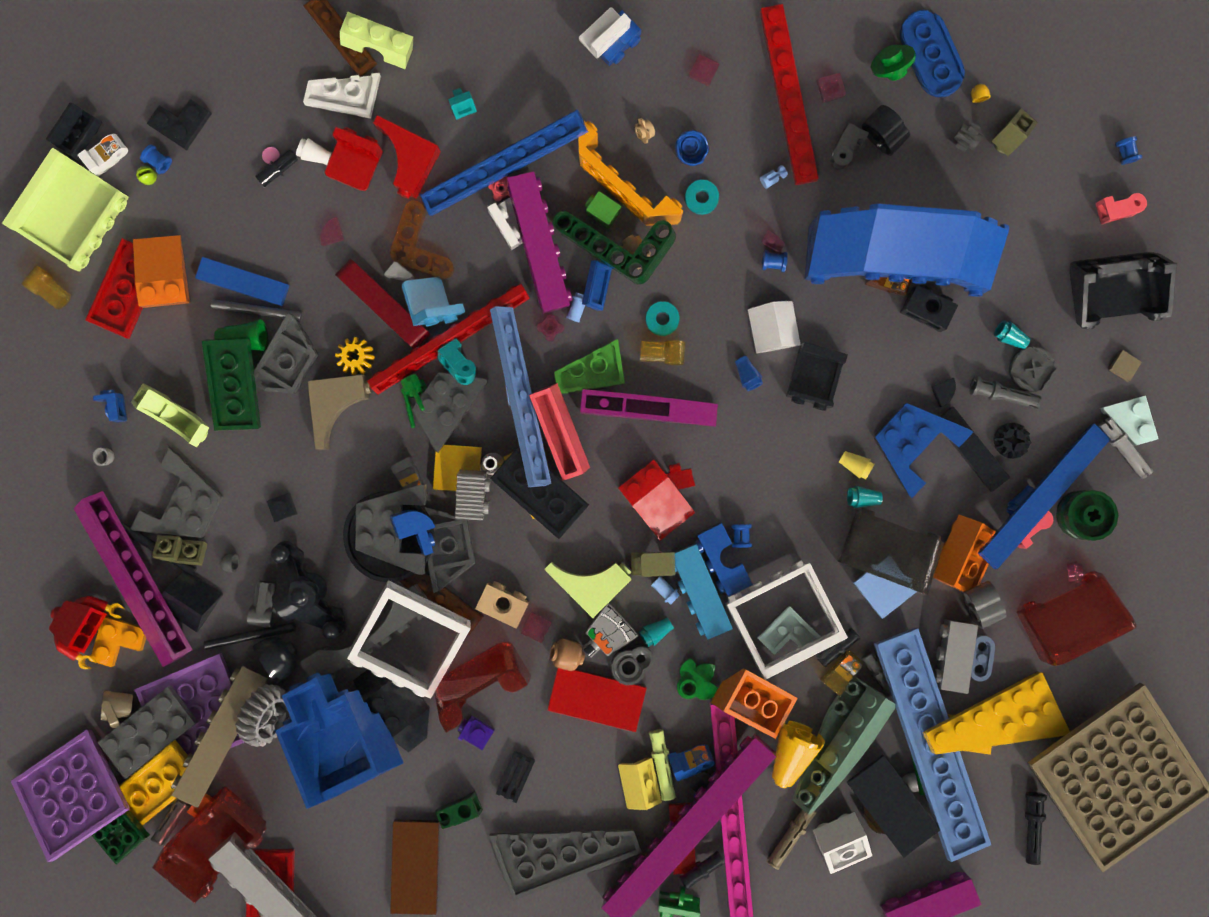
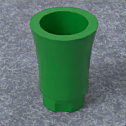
M262 319L217 328L214 333V339L250 338L251 350L266 351L268 347V331Z

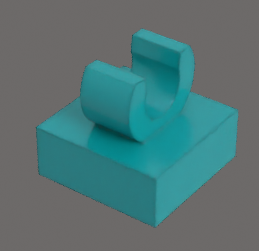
M461 88L452 91L454 97L448 100L456 120L477 112L470 91L463 93Z

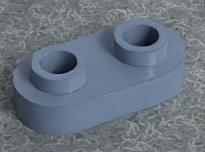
M977 635L971 672V678L976 681H985L992 673L995 643L990 637L985 635ZM983 642L984 648L979 650L978 644ZM980 665L981 670L976 673L975 667Z

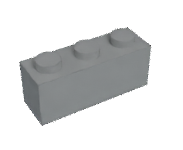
M944 619V624H941L939 632L940 637H942L941 647L939 646L936 652V658L939 660L938 668L934 670V676L939 689L969 693L978 625Z

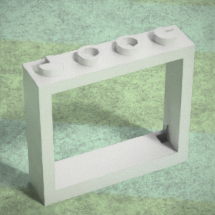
M798 561L790 566L791 570L782 573V571L776 572L769 576L770 581L764 584L759 581L749 587L750 591L744 594L738 592L728 597L729 601L725 603L761 676L765 680L848 638L811 564L808 562ZM804 573L833 631L764 665L736 606Z
M388 580L354 640L347 659L357 667H365L378 677H386L399 687L405 686L413 690L416 695L420 697L426 696L431 699L470 631L471 623L470 620ZM388 599L458 632L430 683L424 682L360 651Z

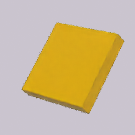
M444 445L439 453H435L433 489L456 491L457 473L459 470L480 471L482 447Z

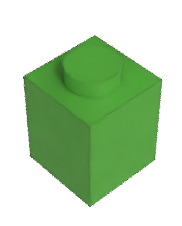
M598 191L596 196L591 195L585 204L587 207L586 215L608 230L621 212V206L600 191Z

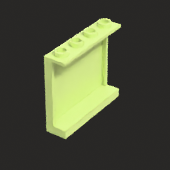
M52 148L2 224L37 244L66 263L68 267L80 272L81 269L88 265L89 257L93 251L101 245L105 233L113 227L118 213L125 209L129 197Z

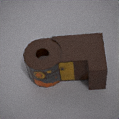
M880 277L879 280L866 279L865 285L889 293L906 296L912 279H903L902 282H891L887 277Z

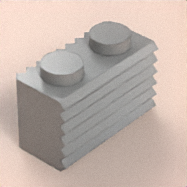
M459 470L457 473L455 519L483 520L485 514H489L490 501L486 500V492H490L491 479L487 478L486 471Z

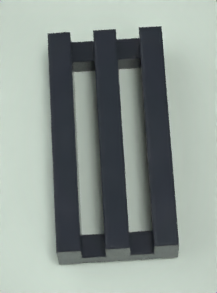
M514 751L496 794L517 803L535 759ZM518 757L521 760L507 791L503 790L504 785ZM524 762H529L516 794H511Z

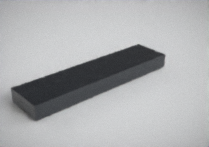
M951 407L940 416L972 430L955 407ZM974 431L960 447L951 442L990 492L995 491L1010 479V476Z

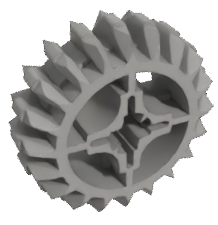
M265 684L263 687H258L256 692H252L249 699H245L246 703L240 707L242 710L237 715L239 720L235 724L237 726L236 733L239 734V738L251 746L263 747L266 743L270 744L273 738H277L275 730L283 727L282 722L290 716L282 698V695L287 693L286 690L277 685Z

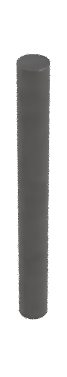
M214 299L211 302V308L277 318H285L287 313H290L298 321H302L303 312Z

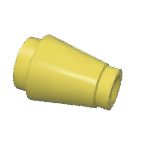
M847 451L844 452L839 461L840 464L859 479L862 477L865 480L875 465L870 462L871 459Z

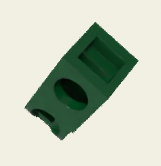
M476 791L466 797L439 807L435 810L441 828L445 829L479 817L483 809Z

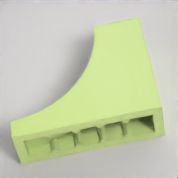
M553 562L544 569L592 618L632 580L629 576L631 571L623 563L618 565L616 562L601 572L589 575L567 572L556 566Z

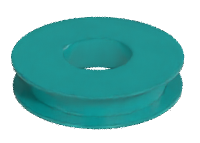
M708 180L693 182L689 185L685 194L687 207L699 215L712 212L719 201L717 187ZM700 191L706 192L708 201L699 203L696 200V194Z
M662 301L653 304L646 314L648 329L658 336H666L673 333L680 321L678 310L669 302ZM659 313H666L669 316V322L665 325H660L656 321V316Z

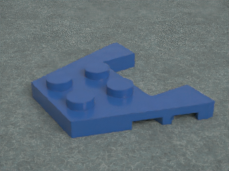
M905 403L876 434L875 438L906 492L913 498L926 482L909 468L912 462L939 433H942L957 447H960L973 431Z

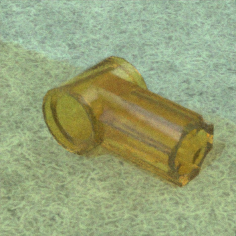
M37 265L21 282L25 288L41 296L55 309L60 310L70 301L71 294L53 280V276Z
M641 341L640 361L664 362L667 365H684V341Z

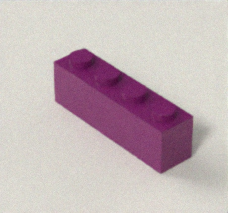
M955 872L948 879L933 881L928 884V887L920 890H910L907 892V895L900 898H890L885 904L880 906L885 917H953L982 904L972 879L965 872Z

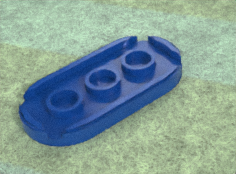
M918 10L911 13L901 26L900 40L902 45L913 47L916 53V59L912 64V68L923 90L934 97L950 96L958 90L963 82L965 68L943 19L936 13L933 14L928 10Z

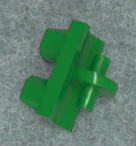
M684 886L679 887V892L670 891L668 893L660 891L658 899L660 917H673V914L680 915L681 917H700V898L686 894Z

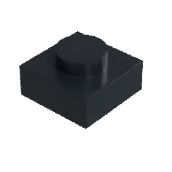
M290 493L267 501L274 522L297 515Z

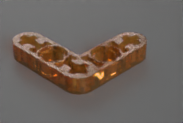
M409 201L404 207L390 249L392 260L401 266L441 279L450 278L454 273V265L450 259L415 247L426 211L419 201ZM418 206L420 214H415L413 221L417 223V225H414L411 222H406V219H408L409 221H411L412 219L410 209H415V207ZM406 227L414 229V235L409 239L402 237V231ZM399 240L410 244V247L405 245L404 252L406 257H401L400 260H398V256L395 254L396 251L400 252L403 246L399 243ZM421 255L428 257V264L425 267H419L416 264V259ZM433 258L436 259L435 263L442 266L445 262L449 271H444L442 274L439 268L433 266Z

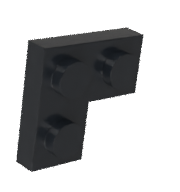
M190 99L178 117L159 105L147 124L187 151L211 116V113Z

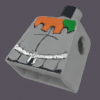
M608 603L587 628L586 634L591 640L582 649L591 658L600 649L609 656L635 639L638 633Z

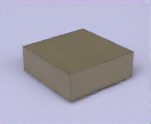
M1121 350L1108 370L1128 382L1131 381L1142 362Z

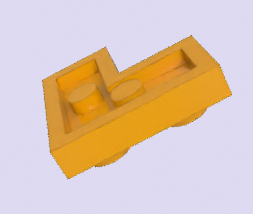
M106 616L98 629L91 655L96 658L97 661L95 663L113 667L115 666L120 646L142 651L146 636L139 625Z

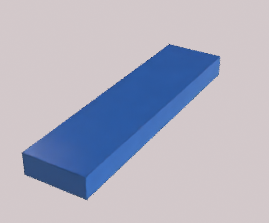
M204 257L201 258L195 277L197 280L282 307L290 286Z

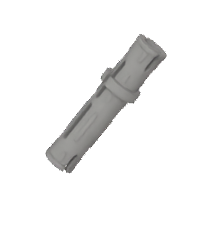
M1112 417L1105 419L1107 424L1102 421L1099 427L1111 439L1110 444L1113 447H1117L1139 478L1144 479L1147 477L1143 470L1151 475L1153 470L1127 439V433L1120 430Z

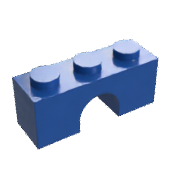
M718 523L696 534L698 540L695 541V544H697L700 553L705 552L708 558L705 564L711 574L715 572L718 581L715 583L721 594L725 593L726 596L730 597L753 585L743 564L739 563L733 567H725L721 563V551L732 544L722 523Z

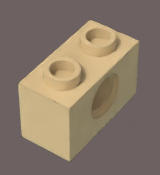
M496 581L493 584L487 583L475 609L517 629L530 602L525 600L527 596L518 591H514V593L505 590V585ZM501 597L507 598L510 602L509 608L501 609L498 606V599Z

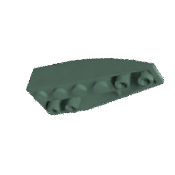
M855 675L849 682L847 681L827 710L818 732L824 738L825 744L803 772L792 801L810 815L858 763L895 710V703Z

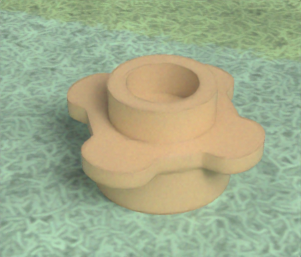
M642 118L638 119V123L635 124L637 137L644 144L648 143V139L655 135L653 124L648 119L644 120Z

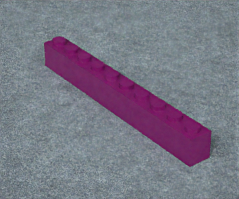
M754 733L752 737L747 736L739 745L741 749L736 754L731 753L724 761L725 767L721 771L717 769L710 776V783L707 787H700L693 796L695 800L690 805L686 803L678 812V815H680L675 822L671 820L664 827V834L660 839L655 837L647 847L649 851L644 856L640 854L632 864L634 866L630 872H623L617 880L619 884L614 889L610 887L602 897L604 901L601 908L610 917H632L776 758V752L757 734Z

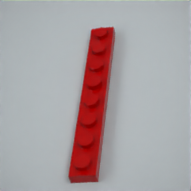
M783 4L764 7L760 9V15L795 185L816 182L819 178Z
M522 284L510 287L501 297L491 299L482 309L471 312L466 319L452 324L444 333L433 336L422 347L414 348L403 359H397L384 371H378L373 374L367 383L379 395L438 357V350L455 338L461 343L491 324L490 309L495 306L513 307L514 309L529 300L530 297Z

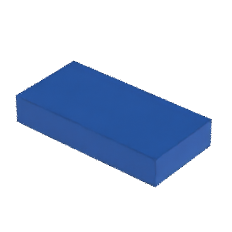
M591 260L582 305L597 311H603L612 268L600 261Z

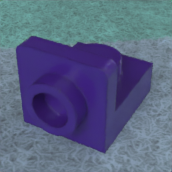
M471 716L469 721L464 719L457 731L461 733L458 739L460 741L464 739L480 750H483L495 729L476 717Z

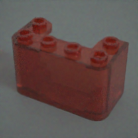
M224 786L170 839L160 851L152 868L195 904L201 897L205 899L214 889L212 885L220 873L212 868L208 860L213 850L234 832L244 841L243 847L248 850L251 847L255 849L264 838L262 835L267 829L265 827L267 821L227 786Z

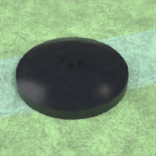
M380 491L372 493L361 499L356 504L398 491ZM355 504L346 518L343 530L345 551L354 567L363 575L379 582H387L388 580L398 582L416 574L355 550ZM403 505V511L416 510L430 518L422 505ZM434 528L427 530V533L431 532L434 538ZM416 535L402 539V552L421 553ZM431 554L425 555V564L427 563Z

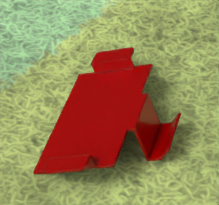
M680 463L669 465L670 473L666 475L678 490L695 486L691 469L681 471Z

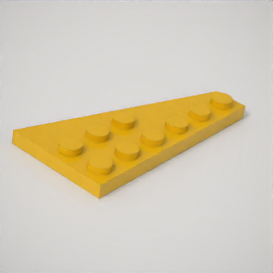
M1036 672L922 733L933 754H943L1065 736L1070 731L1043 673Z

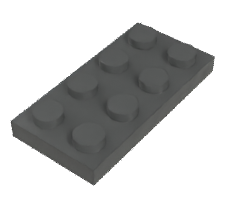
M168 686L101 739L98 744L124 779H126L199 721L174 688Z

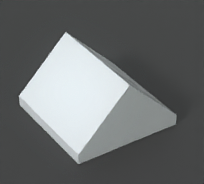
M792 301L770 302L748 309L756 354L801 345Z

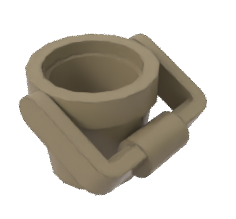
M104 690L101 720H108L112 728H117L120 724L118 718H129L131 716L133 694Z

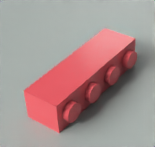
M558 383L530 394V399L562 480L584 474L590 468Z

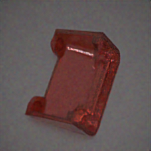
M1096 571L1083 575L1082 585L1043 604L1035 603V601L1028 602L1022 606L1023 609L1017 611L1042 662L1053 666L1065 664L1137 627L1133 616L1103 573Z
M500 642L443 676L434 695L439 721L446 733L461 723L463 718L461 708L467 702V698L499 681L505 691L512 693L519 691L529 684L531 675L511 643Z

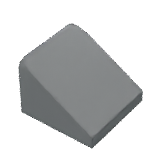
M395 261L384 273L389 279L401 281L415 280V277Z

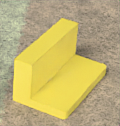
M644 758L635 763H621L618 765L628 809L648 810L662 803L653 758Z

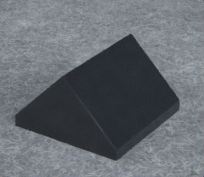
M183 571L163 591L162 596L174 618L195 632H198L223 594L194 574L190 575Z

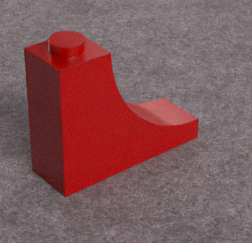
M377 115L373 122L374 126L392 141L397 153L398 168L393 185L398 190L397 193L402 197L409 199L411 196L417 199L441 151L438 145Z

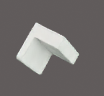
M610 7L579 36V41L597 59L630 28L631 19L625 13L620 16Z

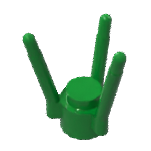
M417 374L410 375L401 381L403 387L401 392L404 396L411 428H415L409 396L410 398H415L421 411L425 409L419 395L422 393V389L425 392L427 386L423 379L419 380Z

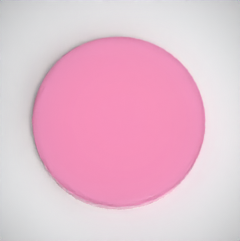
M268 147L262 153L264 162L269 165L271 164L270 161L274 162L280 157L279 151L274 147Z

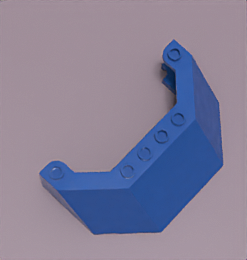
M872 204L869 210L859 211L857 206L841 208V212L838 214H831L830 210L820 211L808 228L805 280H811L812 284H824V281L829 280L831 277L861 275L865 276L867 280H879L880 277H887L891 282H902L903 279H912V283L925 284L927 281H936L935 284L947 286L950 283L963 286L964 291L969 292V296L980 297L991 290L1009 233V225L1000 224L998 226V221L990 217L981 219V213L977 211L889 204Z

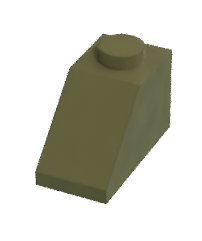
M1021 108L991 142L994 143L997 151L1009 156L1030 135L1038 123Z

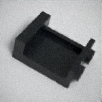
M803 342L798 351L786 397L792 398L791 402L804 405L805 402L811 403L813 408L822 411L832 408L842 366L846 363L848 354Z

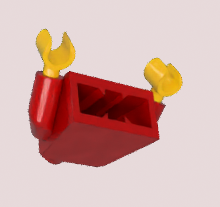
M93 596L77 598L74 602L64 601L62 606L55 607L50 615L53 621L49 626V630L54 634L53 639L57 651L73 661L75 659L78 660L80 668L91 669L85 664V661L88 658L90 661L96 662V658L92 655L83 656L80 652L85 653L107 615L104 611H108L111 616L120 619L122 617L115 615L114 611L116 608L124 610L125 608L118 603L109 605L108 601Z

